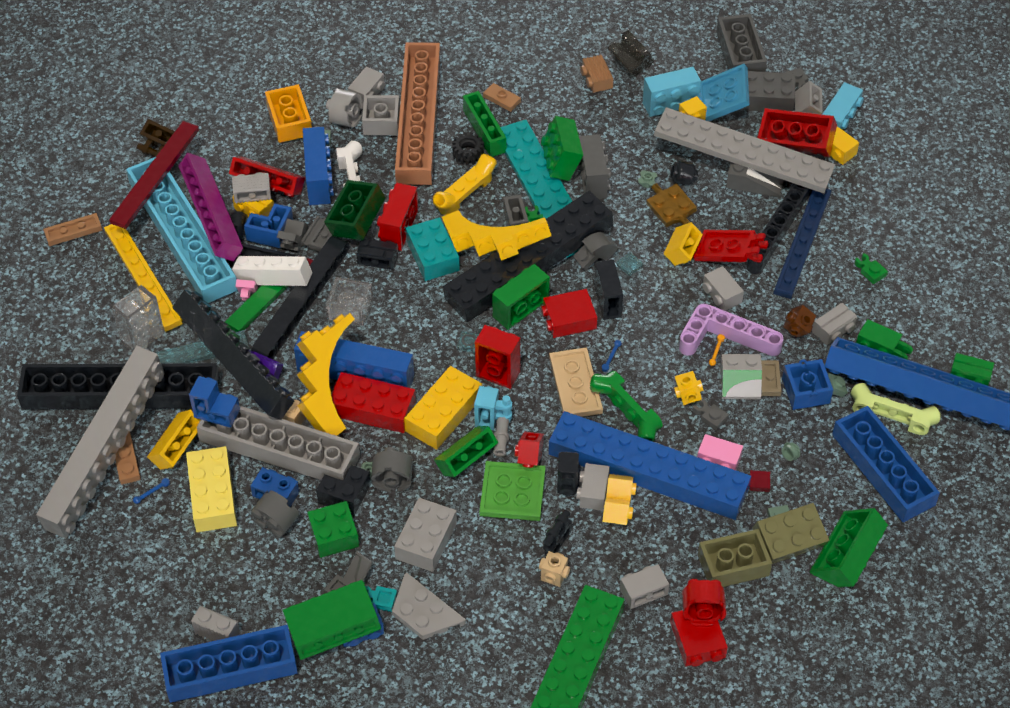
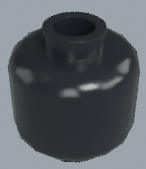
M678 161L672 165L670 177L673 178L676 184L691 185L694 180H697L698 170H696L695 165L691 162Z

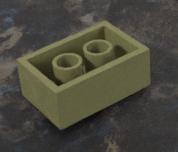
M814 503L757 521L752 527L753 530L759 529L772 564L824 547L829 541Z
M759 529L699 542L698 558L707 580H719L721 586L725 587L770 576L772 561Z

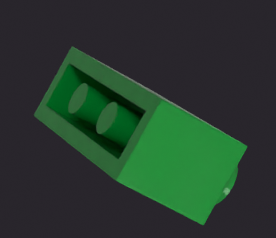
M477 426L436 457L434 461L443 476L455 477L499 442L489 426Z

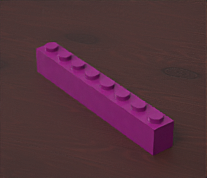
M187 152L178 166L214 255L234 262L241 253L243 246L205 158Z

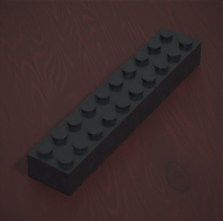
M589 190L546 218L552 236L518 249L519 254L502 261L498 252H494L443 286L445 300L468 323L492 307V294L494 291L507 284L511 278L518 276L525 268L535 264L542 271H546L584 245L582 241L589 235L597 232L603 233L613 226V212Z
M161 363L164 370L163 379L156 384L153 396L150 399L148 398L145 403V409H192L189 394L198 376L214 379L217 381L219 388L220 376L217 363ZM22 364L17 392L21 409H99L125 364Z

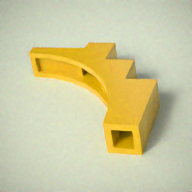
M459 210L442 216L447 232L457 252L472 246L475 247L478 256L497 250L501 261L519 254L518 249L552 236L545 217L515 226L489 227L467 220Z
M351 313L345 316L340 314L333 320L335 324L331 327L327 325L320 331H307L300 336L301 341L296 344L309 360L300 367L302 371L297 374L298 378L309 390L300 398L301 402L297 404V407L316 430L338 436L346 427L338 416L332 401L329 387V367L338 339L343 331L355 320Z

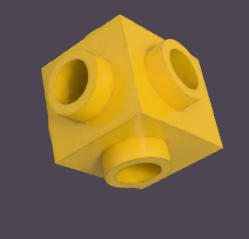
M693 371L675 376L677 387H674L677 399H682L683 405L702 400L700 393L704 391L701 380H696Z

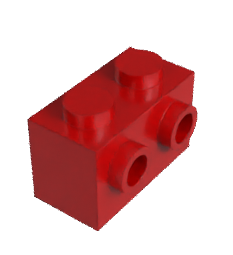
M524 431L520 441H518V445L515 447V457H518L517 463L529 468L538 465L542 457L544 434Z

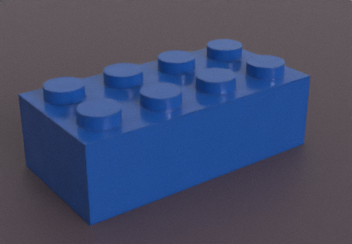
M324 127L303 128L309 205L331 204L330 196H334L333 185L329 186V184L333 183L332 172H328L332 169L331 159H327L331 156L330 146H326V144H329V136L325 134Z

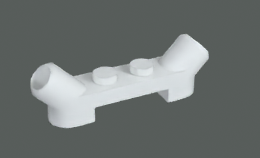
M350 141L345 147L336 148L339 169H346L348 180L360 181V176H356L358 166L355 161L362 154L363 150L361 144L357 141Z

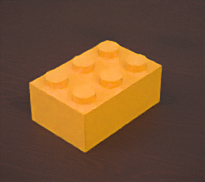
M299 84L265 92L267 108L278 142L303 138V128H312V124Z

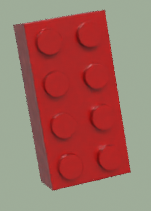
M765 108L758 138L807 155L820 154L824 157H830L837 122L834 116Z
M344 372L340 373L331 394L333 404L341 419L400 433H405L404 418L416 404L415 389Z

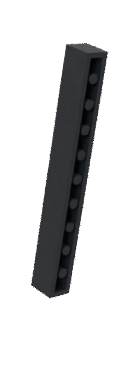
M184 289L172 308L268 416L282 420L295 402L289 396L290 392L279 385L280 381L269 374L270 370L259 363L260 359L249 352L250 348L239 341L240 337L230 331L231 327L220 320L221 316L211 310L212 306L202 300L200 293Z

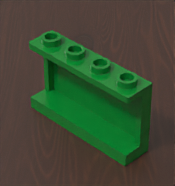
M363 580L350 583L344 587L283 609L300 660L381 630L377 614Z

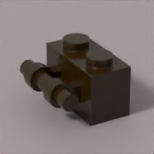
M147 119L139 133L146 142L145 144L138 143L137 149L141 150L145 155L156 157L175 131ZM152 146L159 147L158 151L153 149Z

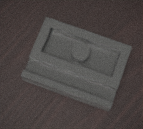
M316 216L302 238L301 246L304 247L305 245L309 249L320 252L327 240L332 236L324 223L326 218L321 219L320 216Z

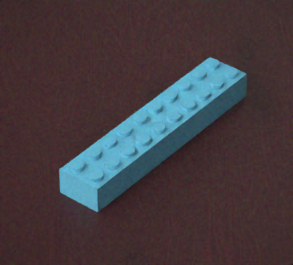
M155 157L126 169L132 188ZM168 172L144 204V208L195 291L202 295L203 301L210 303L238 291L235 274L224 258L214 255L199 217L171 173Z

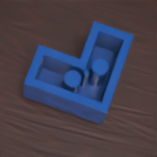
M274 203L268 217L250 213L244 225L246 240L281 248L282 240L277 238L278 231H284L287 219L293 220L292 207Z
M198 376L189 394L194 418L231 428L240 411L238 398L231 394L220 393L218 383L214 379Z

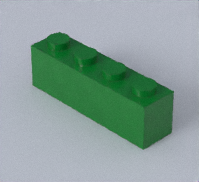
M476 91L463 95V111L476 134L482 138L484 148L489 156L493 157L505 153L506 136L480 92Z

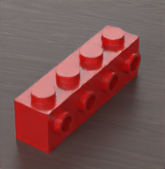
M233 157L229 174L238 176L239 174L252 175L258 172L268 173L271 191L278 192L279 190L284 192V195L290 197L301 195L305 177L245 157Z

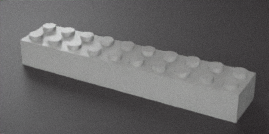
M139 346L135 347L36 514L45 530L65 539L74 531L76 521L86 510L87 502L94 497L99 482L104 480L108 466L114 463L118 449L123 447L126 441L125 437L129 431L133 430L138 415L143 413L146 401L153 396L156 384L163 379L164 370L158 354Z

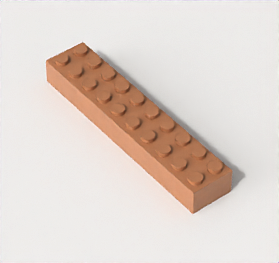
M406 42L395 164L397 183L432 185L440 71V43Z

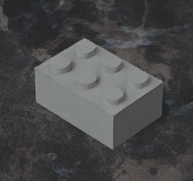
M418 498L394 546L395 559L434 572L457 524L456 510Z

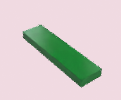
M262 285L225 323L231 327V330L240 335L288 286Z

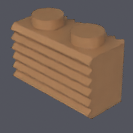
M600 54L596 57L584 58L580 70L582 76H586L587 87L591 88L593 93L613 88V77L603 56Z

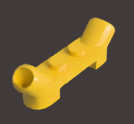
M482 154L477 164L444 192H436L433 196V204L438 208L439 212L447 215L457 211L460 208V203L479 186L485 187L492 180V172L497 164L496 159L487 154Z

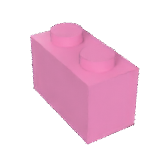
M705 434L697 457L737 470L743 446Z

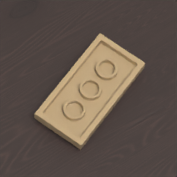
M587 347L549 353L562 412L566 411L580 417L603 414L599 393L590 390V381L594 373Z

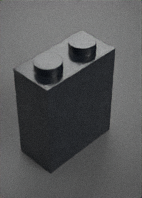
M614 259L595 262L594 287L603 320L622 318L623 291Z

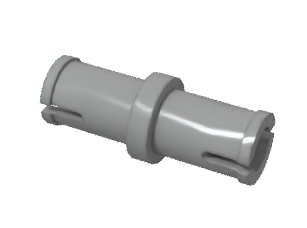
M505 417L498 418L496 432L494 433L499 443L494 446L493 454L498 457L505 456L506 444L509 440V419Z

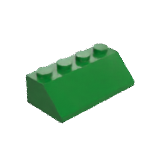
M875 508L844 511L832 531L829 541L823 547L809 572L837 587H853L866 567L872 553L875 551L888 524Z

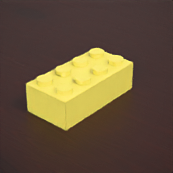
M226 446L186 452L196 532L237 526L230 464Z

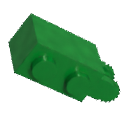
M868 319L859 332L856 341L858 344L907 360L908 356L906 354H911L913 351L911 345L901 341L903 334Z

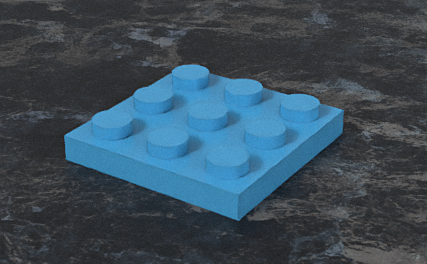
M745 64L701 81L699 99L707 107L706 121H712L750 105L748 68Z

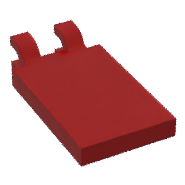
M704 230L693 258L695 261L746 262L747 258L754 262H762L763 255L759 254L760 248L767 249L769 243L764 241L765 233L756 234L755 230Z

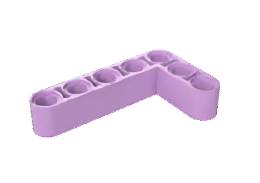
M700 304L696 307L680 336L679 350L687 356L696 352L707 331L716 335L722 334L729 340L770 356L779 355L783 344V335L780 332L708 304Z

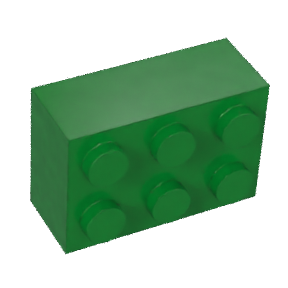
M555 116L553 121L549 123L546 134L541 139L547 163L546 168L549 171L550 177L570 181L583 157V151L575 120Z
M533 264L529 268H525L515 278H511L507 284L497 288L492 294L493 318L509 330L543 305V298L549 297L550 276Z

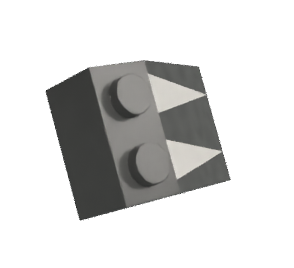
M731 162L726 188L780 197L783 179Z

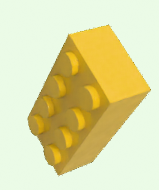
M450 366L404 418L405 432L437 450L474 408L479 386H482V383Z

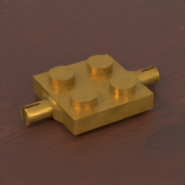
M655 183L652 189L656 195L647 199V205L666 228L679 222L683 225L690 223L687 217L695 213L697 207L678 184L662 190Z

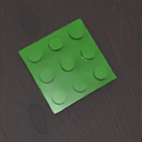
M486 461L479 511L480 516L540 521L546 466L534 465V467L529 468L516 463Z

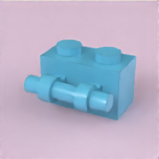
M479 386L474 404L475 427L489 426L491 430H494L499 417L509 419L510 423L512 419V401L510 397L505 395L502 400H499V389L490 386Z

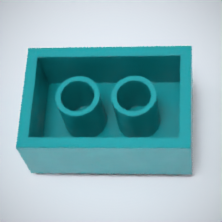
M440 217L405 227L406 242L425 281L460 271L459 255Z

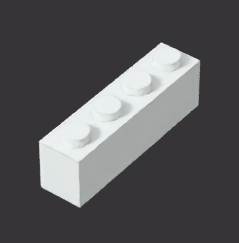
M238 256L232 268L236 279L255 281L257 285L307 286L312 275V270L306 257Z

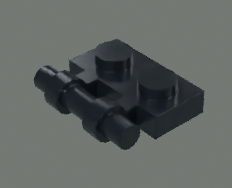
M563 510L561 514L557 515L554 520L555 524L546 532V538L543 541L545 558L549 551L558 553L572 531V520L568 519L570 512L567 510Z

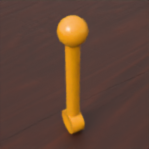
M722 334L717 336L718 343L712 359L709 360V365L711 366L716 364L715 359L720 345L725 340V336Z

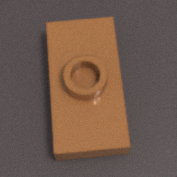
M495 83L483 92L484 98L510 112L521 102V97Z

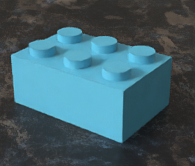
M694 67L644 78L642 103L649 117L663 114L666 107L677 111L679 110L680 103L696 96L699 98L701 80Z

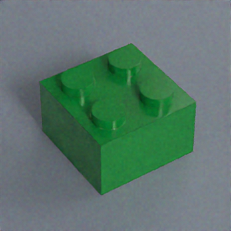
M347 501L307 512L309 526L320 558L359 547L358 533Z

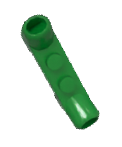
M610 371L606 375L594 374L591 377L590 390L595 393L606 394L612 400V403L625 414V417L638 428V437L654 442L656 431L660 430L663 426L660 417L651 408L645 412L623 389L625 380L616 371Z

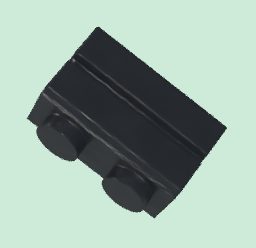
M364 238L360 241L357 250V264L394 270L398 258L397 243L378 241L374 238Z
M577 452L559 453L557 493L566 496L577 494L579 454Z

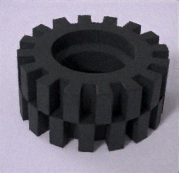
M467 132L464 133V136L459 134L452 142L453 158L456 159V162L460 161L462 165L464 162L466 165H469V163L474 165L475 161L478 162L480 156L484 154L482 138L477 134L473 136L471 132L470 135H467ZM465 147L474 148L473 150L469 151L463 150V148Z

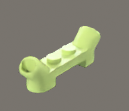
M865 383L856 384L851 390V396L855 401L852 406L854 412L869 406L875 414L908 424L909 432L925 435L929 432L930 426L936 425L940 421L941 415L935 406L920 410L907 404L898 403L889 398L872 394Z

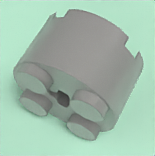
M337 88L332 98L328 99L326 103V109L329 110V122L347 127H356L362 117L360 109H363V96L356 92Z

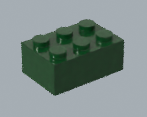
M347 180L324 223L332 236L363 240L386 197L377 183Z

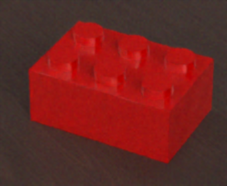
M396 182L394 189H391L389 192L388 202L384 203L383 214L377 220V226H379L378 238H380V241L397 243L398 250L402 251L406 242L405 227L413 225L419 211L417 187Z
M484 325L475 340L476 377L511 389L520 373V337L513 333L501 331L496 327Z

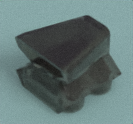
M629 30L622 33L621 43H613L608 46L613 59L633 78L643 69L649 68L654 62L650 52Z

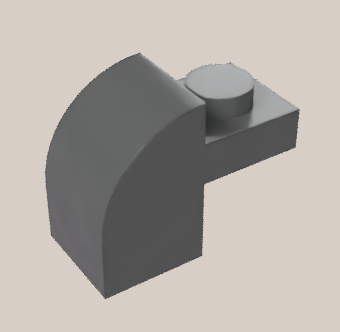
M287 219L284 231H278L277 238L282 240L280 247L300 251L302 248L301 240L307 232L309 225L304 222Z
M597 232L589 235L582 241L584 245L573 257L583 269L587 270L598 258L608 260L619 247L609 235Z

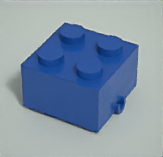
M802 359L799 363L784 365L782 380L793 410L831 403L833 387L822 359L813 361Z

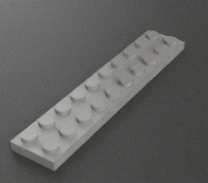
M667 107L654 132L656 137L821 193H825L835 167L833 163Z

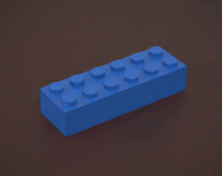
M301 331L296 344H298L301 341L300 336H302L306 332ZM338 339L331 356L329 379L338 380L340 373L344 372L411 388L414 379L413 354ZM295 345L294 353L297 372L302 371L300 367L309 360L299 347Z
M869 406L835 421L833 437L902 522L936 506L940 492Z
M288 624L160 653L165 686L170 703L298 674Z

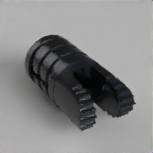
M235 211L231 213L230 218L240 242H242L247 216L243 212Z

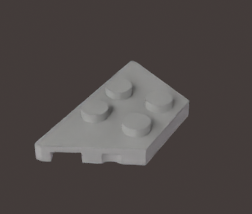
M408 573L404 574L392 609V615L422 640L432 637L437 633H444L450 627L456 625L461 627L466 624L465 618Z

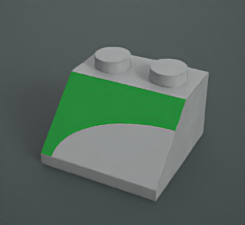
M722 354L720 364L722 399H761V354Z

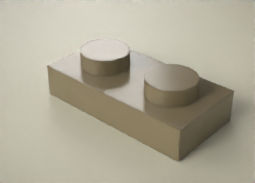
M761 360V396H781L779 360Z

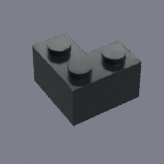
M351 465L344 480L324 474L316 489L318 503L330 506L347 501L351 515L355 516L371 485L370 471Z

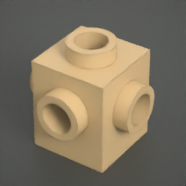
M549 551L546 558H542L539 564L541 581L558 587L561 586L564 578L567 579L570 572L568 558L561 553Z

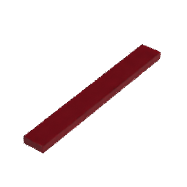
M182 121L109 219L110 224L127 229L198 133L199 126Z

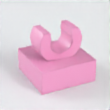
M236 280V288L238 292H241L240 297L242 301L249 299L251 293L254 294L258 290L255 281Z

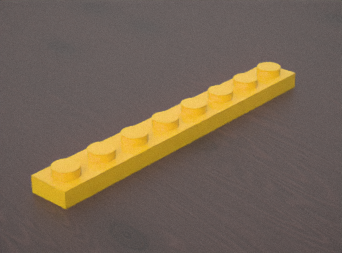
M113 224L104 227L106 235L165 332L182 325V319L172 308L171 301L128 231Z

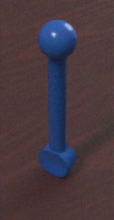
M615 340V346L606 364L602 365L603 372L609 371V364L617 348L622 344L620 340Z
M164 478L161 481L162 483L140 496H135L133 502L139 504L141 499L159 488L169 486V479Z

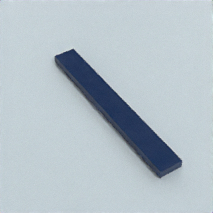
M826 189L825 193L812 190L775 286L774 295L792 299L832 190Z

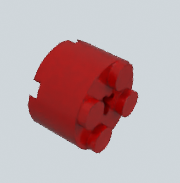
M691 579L687 582V586L682 591L684 618L686 620L689 619L691 624L701 627L715 625V621L719 619L721 622L726 617L725 591L721 586V582L719 580Z

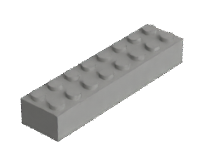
M240 406V411L231 428L201 420L197 426L200 442L216 447L226 446L229 451L322 480L324 474L344 480L350 466H356L360 458L359 443L284 419L279 420Z

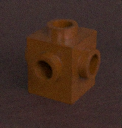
M800 305L791 309L786 315V322L783 327L796 338L808 335L813 328L812 325L816 315L804 305Z

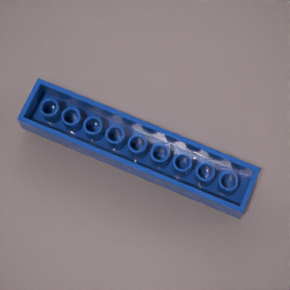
M839 337L834 340L830 347L825 368H828L832 373H843L853 380L862 379L871 386L880 385L885 387L884 389L887 391H898L904 393L903 395L908 398L914 399L916 397L922 399L926 404L934 405L935 403L941 405L947 411L956 410L961 412L963 416H974L980 418V421L984 423H995L1002 429L1010 430L1009 392Z
M566 411L563 412L549 440V455L558 458L560 452H577L579 454L578 465L585 467L586 463L610 466L609 474L634 477L633 483H637V486L733 520L737 519L750 487L751 475Z

